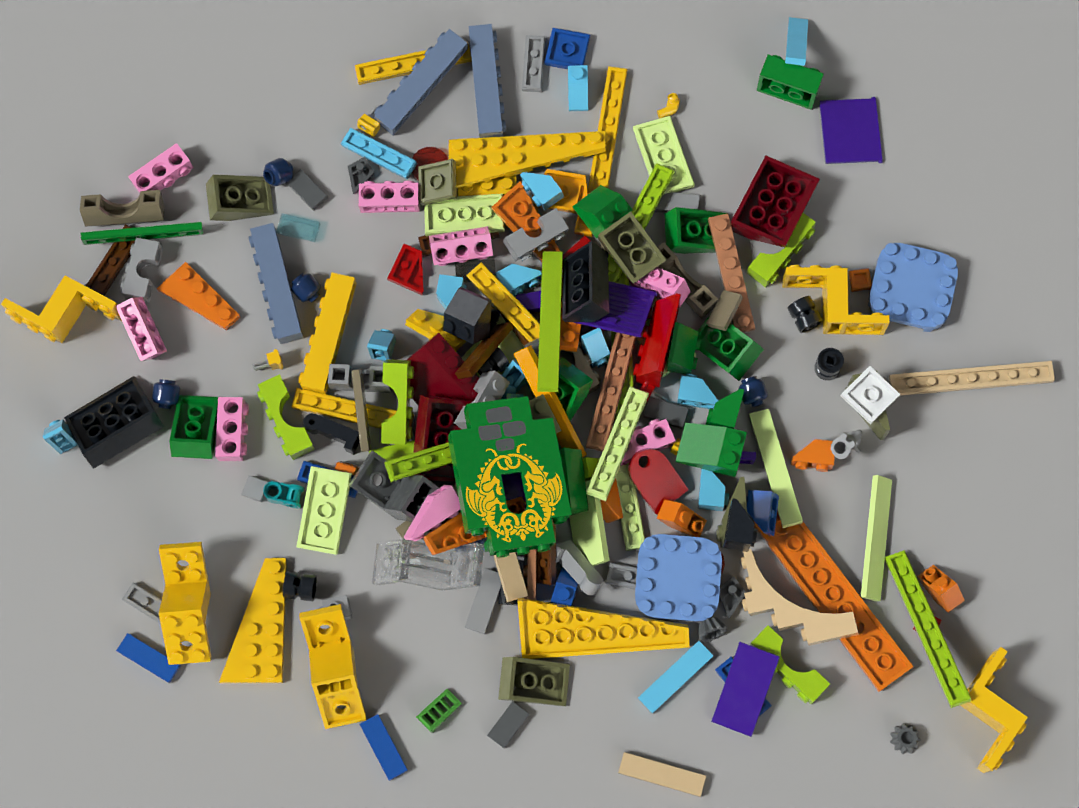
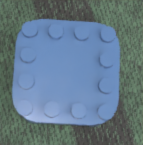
M904 243L887 244L881 251L875 268L868 298V306L871 312L889 315V321L921 328L923 332H931L940 328L947 320L951 309L958 277L956 260L942 252Z
M667 534L647 537L641 544L638 553L635 600L639 610L648 617L699 622L712 617L717 610L720 593L722 556L718 545L702 537Z

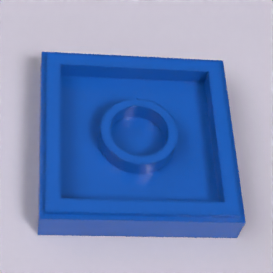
M552 28L545 65L568 69V66L584 65L590 34Z

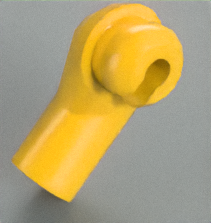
M676 93L669 94L666 107L657 110L659 119L671 116L677 112L680 99Z

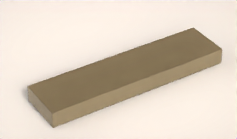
M362 369L352 370L360 448L362 452L372 450L363 373Z

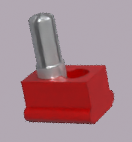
M643 383L639 390L649 393V397L667 401V398L654 391L655 386Z

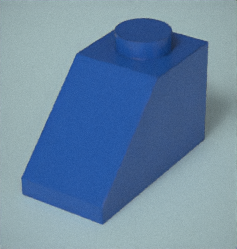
M748 490V496H746L748 514L764 533L774 536L779 495L772 491Z
M563 566L554 588L551 603L573 606L579 584Z

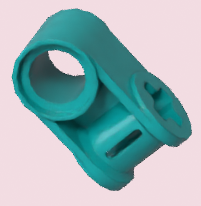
M270 481L264 486L263 493L271 503L299 509L301 507V504H299L301 494L305 488L295 484ZM277 488L279 492L276 496L271 497L268 495L269 490Z

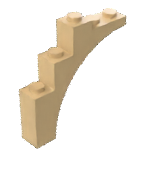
M749 549L748 552L743 551L744 557H741L743 569H747L749 577H745L748 590L752 589V591L744 593L745 599H742L744 611H748L750 616L774 611V614H771L774 627L778 626L780 631L804 626V629H801L803 642L807 641L809 646L859 635L853 612L839 614L819 613L804 609L788 601L765 580L758 568L752 549Z

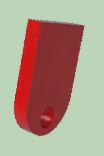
M646 448L632 456L628 465L629 477L654 514L657 515L664 500L675 501L689 490L666 456L660 451ZM642 456L648 458V463L644 467L639 465V459Z

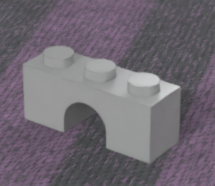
M557 208L538 219L537 223L541 228V235L539 237H530L523 228H520L504 238L503 242L515 262L519 259L521 261L528 259L532 256L531 252L536 249L540 252L549 246L548 242L552 240L557 242L566 236L565 233L569 228Z
M136 238L135 244L131 245V259L126 264L125 281L123 280L120 286V292L126 300L134 297H143L145 303L149 304L154 285L150 279L142 278L140 275L146 266L159 267L163 252L160 242Z
M329 364L328 385L330 389L354 391L351 371L359 369H354L350 365ZM370 366V369L362 370L365 392L391 393V387L383 383V366Z
M496 371L483 372L473 388L478 392V395L472 403L501 400L510 382ZM463 406L454 422L461 429H467L464 415L465 406Z

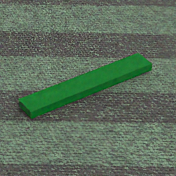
M202 222L81 232L80 234L83 245L135 241L136 238L158 239L202 235L203 226Z

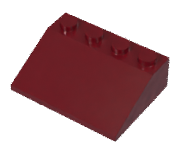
M765 155L731 220L732 232L751 240L786 247L820 179Z
M440 333L435 334L407 359L411 361V366H414V377L410 379V386L413 387V400L418 406L420 395L475 400L478 392L473 388L479 378L475 374L473 377L458 379L455 372L464 361Z
M420 395L413 453L448 443L450 431L461 430L460 427L454 424L461 409L474 400ZM453 464L417 474L424 476L429 481L456 482Z

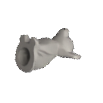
M858 429L847 434L841 433V437L836 438L831 444L833 455L838 459H845L849 456L852 449L859 453L861 450L858 446L863 432Z

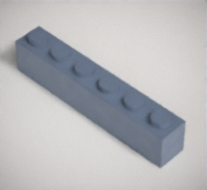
M492 24L469 26L479 137H503V132H506V122L501 120V114H505L504 102L499 101V96H503L502 84L497 82V78H501L500 66H496L495 60H499L498 48L494 49V43L497 42V33L492 31Z
M451 29L446 33L442 32L437 39V44L427 49L424 59L421 62L417 61L411 74L404 76L399 83V88L396 91L392 90L387 97L386 103L379 105L375 110L374 118L380 123V126L394 136L468 50L467 42Z
M274 223L251 228L252 236H248L251 248L255 247L256 254H253L255 265L260 267L261 272H258L260 284L264 283L265 286L262 294L264 301L269 302L270 308L267 309L269 320L274 322L275 327L271 328L274 339L278 338L280 344L303 339Z

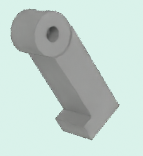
M571 540L556 544V562H559L580 585V589L585 594L595 595L603 581L601 575Z

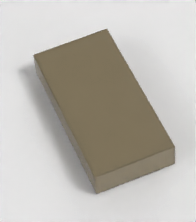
M723 290L707 321L708 327L726 331L743 299L742 295Z

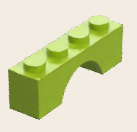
M803 213L786 247L774 254L760 252L748 267L747 274L765 288L769 283L773 284L778 279V272L781 268L786 269L790 264V257L794 253L797 255L803 248V241L806 238L809 240L816 231L814 229L816 222Z
M386 359L383 362V383L391 387L398 398L396 414L382 422L381 443L406 445L409 439H412L413 430L412 427H409V419L413 417V407H410V399H413L414 390L410 386V379L414 377V366H411L410 360Z
M280 374L257 384L260 389L257 392L262 403L266 402L268 406L265 412L269 420L274 419L276 424L273 429L277 437H282L285 443L281 445L285 455H290L295 460L314 451L315 448L304 427L290 426L283 420V407L290 398V394Z
M767 625L750 645L780 656L775 673L777 672L782 677L781 681L788 688L791 689L793 687L798 692L797 696L801 701L812 704L830 683L815 669L809 672H797L790 669L784 663L781 656L783 639Z

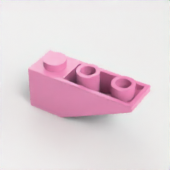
M443 485L426 497L404 535L405 540L418 541L425 536L424 533L428 530L440 527L442 525L441 522L446 518L451 519L459 514V498L452 485Z

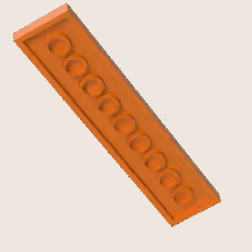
M777 511L774 536H769L753 521L755 529L758 530V533L819 613H854L859 635L839 640L878 692L914 667L804 522L782 528Z

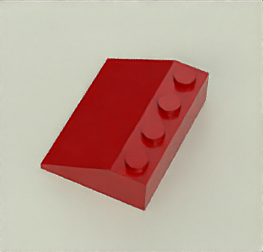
M676 293L657 300L655 306L650 309L648 319H651L650 325L645 326L643 333L646 341L644 345H640L638 356L641 357L640 364H635L633 372L637 383H648L660 388L675 322L678 317L681 294Z

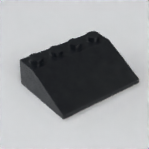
M135 376L64 417L83 456L93 469L164 427Z

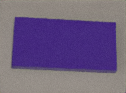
M740 641L711 722L752 737L780 656Z

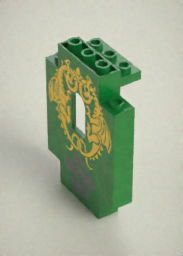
M528 396L467 404L464 408L467 429L453 430L448 435L465 534L471 533L472 536L483 535L484 531H486L485 552H490V556L496 555L497 558L507 557L509 553L517 552L518 555L530 553V550L538 549V552L551 550L550 547L556 543L552 522L554 524L565 523L572 515L553 418L533 420ZM521 472L527 507L523 513L514 514L507 507L501 475Z

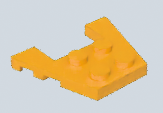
M547 169L544 175H550L564 195L561 200L548 209L553 210L557 208L558 211L577 214L572 206L588 195L586 175ZM532 200V204L538 213L539 207H537V205ZM578 215L574 233L592 237V232Z

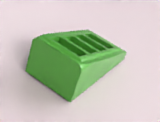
M446 689L416 718L433 733L462 703ZM446 696L454 704L452 707L444 701ZM439 702L447 709L445 713L437 705ZM433 708L441 715L439 719L431 711ZM427 714L435 721L433 724L426 719L425 716Z

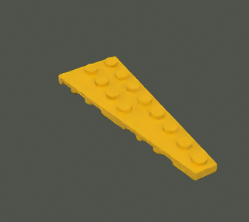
M605 131L449 139L448 160L454 159L456 161V188L463 186L468 188L472 187L474 183L482 181L487 183L497 177L505 176L507 178L522 172L533 171V168L544 165L549 167L551 163L559 161L568 162L574 157H587L606 152Z
M517 598L522 658L536 659L690 647L689 628L686 624Z

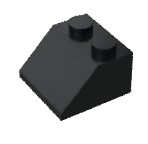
M463 287L458 288L444 312L443 331L471 344L490 337L491 300Z
M734 498L729 507L723 548L748 552L750 546L754 547V543H756L758 530H754L755 523L739 501Z

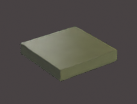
M454 159L418 167L420 205L423 206L457 198L456 161Z

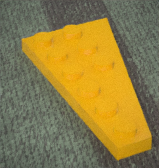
M265 558L219 683H283L286 598H283V584L287 570L286 558Z

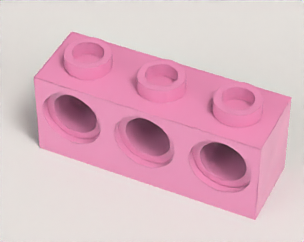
M176 143L128 177L139 193L140 191L150 190L161 191L172 186L175 180L181 176L188 175L194 167ZM177 160H182L179 165H174ZM166 171L163 176H158L160 172ZM150 182L147 187H142L144 183Z
M366 181L364 184H359L360 212H420L419 184L414 181H404L403 183H395L393 181L375 183L373 181ZM388 193L394 194L390 199L385 198V195ZM407 193L414 194L411 198L404 197ZM367 194H374V197L371 199L365 198Z
M488 226L429 236L434 265L446 266L452 262L464 263L470 259L477 258L482 260L488 258V256H493ZM479 242H485V245L482 247L476 246ZM460 245L466 246L463 250H457V247ZM441 248L446 249L444 253H437Z
M659 267L634 284L630 281L633 287L655 291L658 293L657 298L660 299L676 293L681 294L679 307H681L691 293L684 278Z
M134 297L116 306L140 361L151 360L167 352L143 297Z
M218 397L215 457L218 461H243V455L247 454V444L244 443V435L248 434V424L245 423V416L249 414V405L243 397ZM232 406H238V410L235 413H229V410ZM231 426H237V430L234 433H228V429ZM236 445V450L233 453L227 452L229 446Z
M655 419L648 423L649 426L643 428L637 426L620 466L629 463L632 456L642 449L651 448L661 451L673 446L676 440L667 420L660 421V419ZM654 431H662L664 437L658 438ZM636 438H643L646 444L639 445L636 442Z

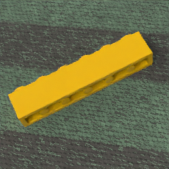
M331 272L330 278L326 279L325 297L321 298L319 306L321 308L320 316L317 315L315 318V334H311L309 340L310 352L306 353L304 358L305 370L299 376L300 386L304 390L327 395L329 388V364H335L357 285L355 277Z

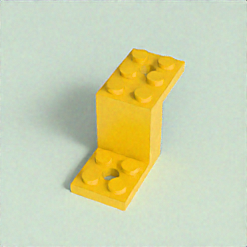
M791 265L786 267L782 279V288H822L823 334L884 335L890 323L889 315H884L883 313L863 315L861 312H854L848 315L847 268H842V266L838 265L831 266L830 268H822L820 265H812L810 267Z
M67 276L63 277L39 316L6 298L1 303L2 307L6 310L4 313L10 316L12 321L20 325L24 323L29 330L36 334L38 332L44 334V337L53 343L55 341L63 343L85 306L94 311L101 310L104 312L103 315L111 320L116 318L122 321L116 308L118 305L116 302Z
M202 542L160 545L159 554L165 588L159 609V618L168 664L211 662V651L205 624L211 592ZM185 560L189 565L181 566L178 561ZM189 641L192 645L184 646L181 642Z
M341 604L299 613L300 622L309 648L311 684L325 729L366 721V713L357 684L354 649ZM322 625H329V626H330V627L327 628V629H322V628H320V626H322ZM339 705H345V706H346L345 708H342V709L337 708V706H339Z
M1002 647L991 653L967 688L971 701L960 705L1000 733L977 767L982 773L992 772L994 769L997 770L1003 762L1001 756L1011 750L1015 744V741H1013L1014 737L1018 734L1020 735L1027 726L1024 723L1028 718L1026 715L986 688L995 678L993 675L994 671L996 672L998 669H1001L1007 661L1005 655L1008 651Z

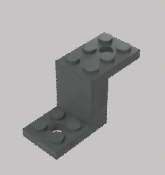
M371 451L349 486L395 519L412 522L426 497L439 489V487L424 476L419 475L390 482L384 464L386 460L374 451ZM376 474H379L382 478V482L378 486L373 483V477Z

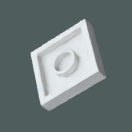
M869 366L840 396L871 425L900 396V393Z

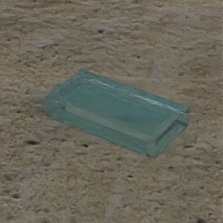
M282 213L276 232L277 234L316 242L320 222Z

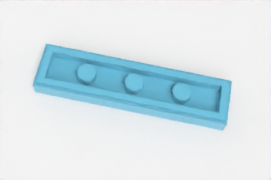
M789 17L786 64L805 65L808 19Z
M353 128L349 129L341 142V145L346 149L405 179L409 178L417 165L415 160Z
M698 641L645 690L638 699L653 714L699 671L713 655Z

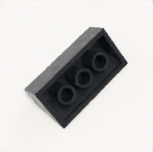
M590 241L563 259L562 320L565 322H596L609 314L608 252L593 241Z

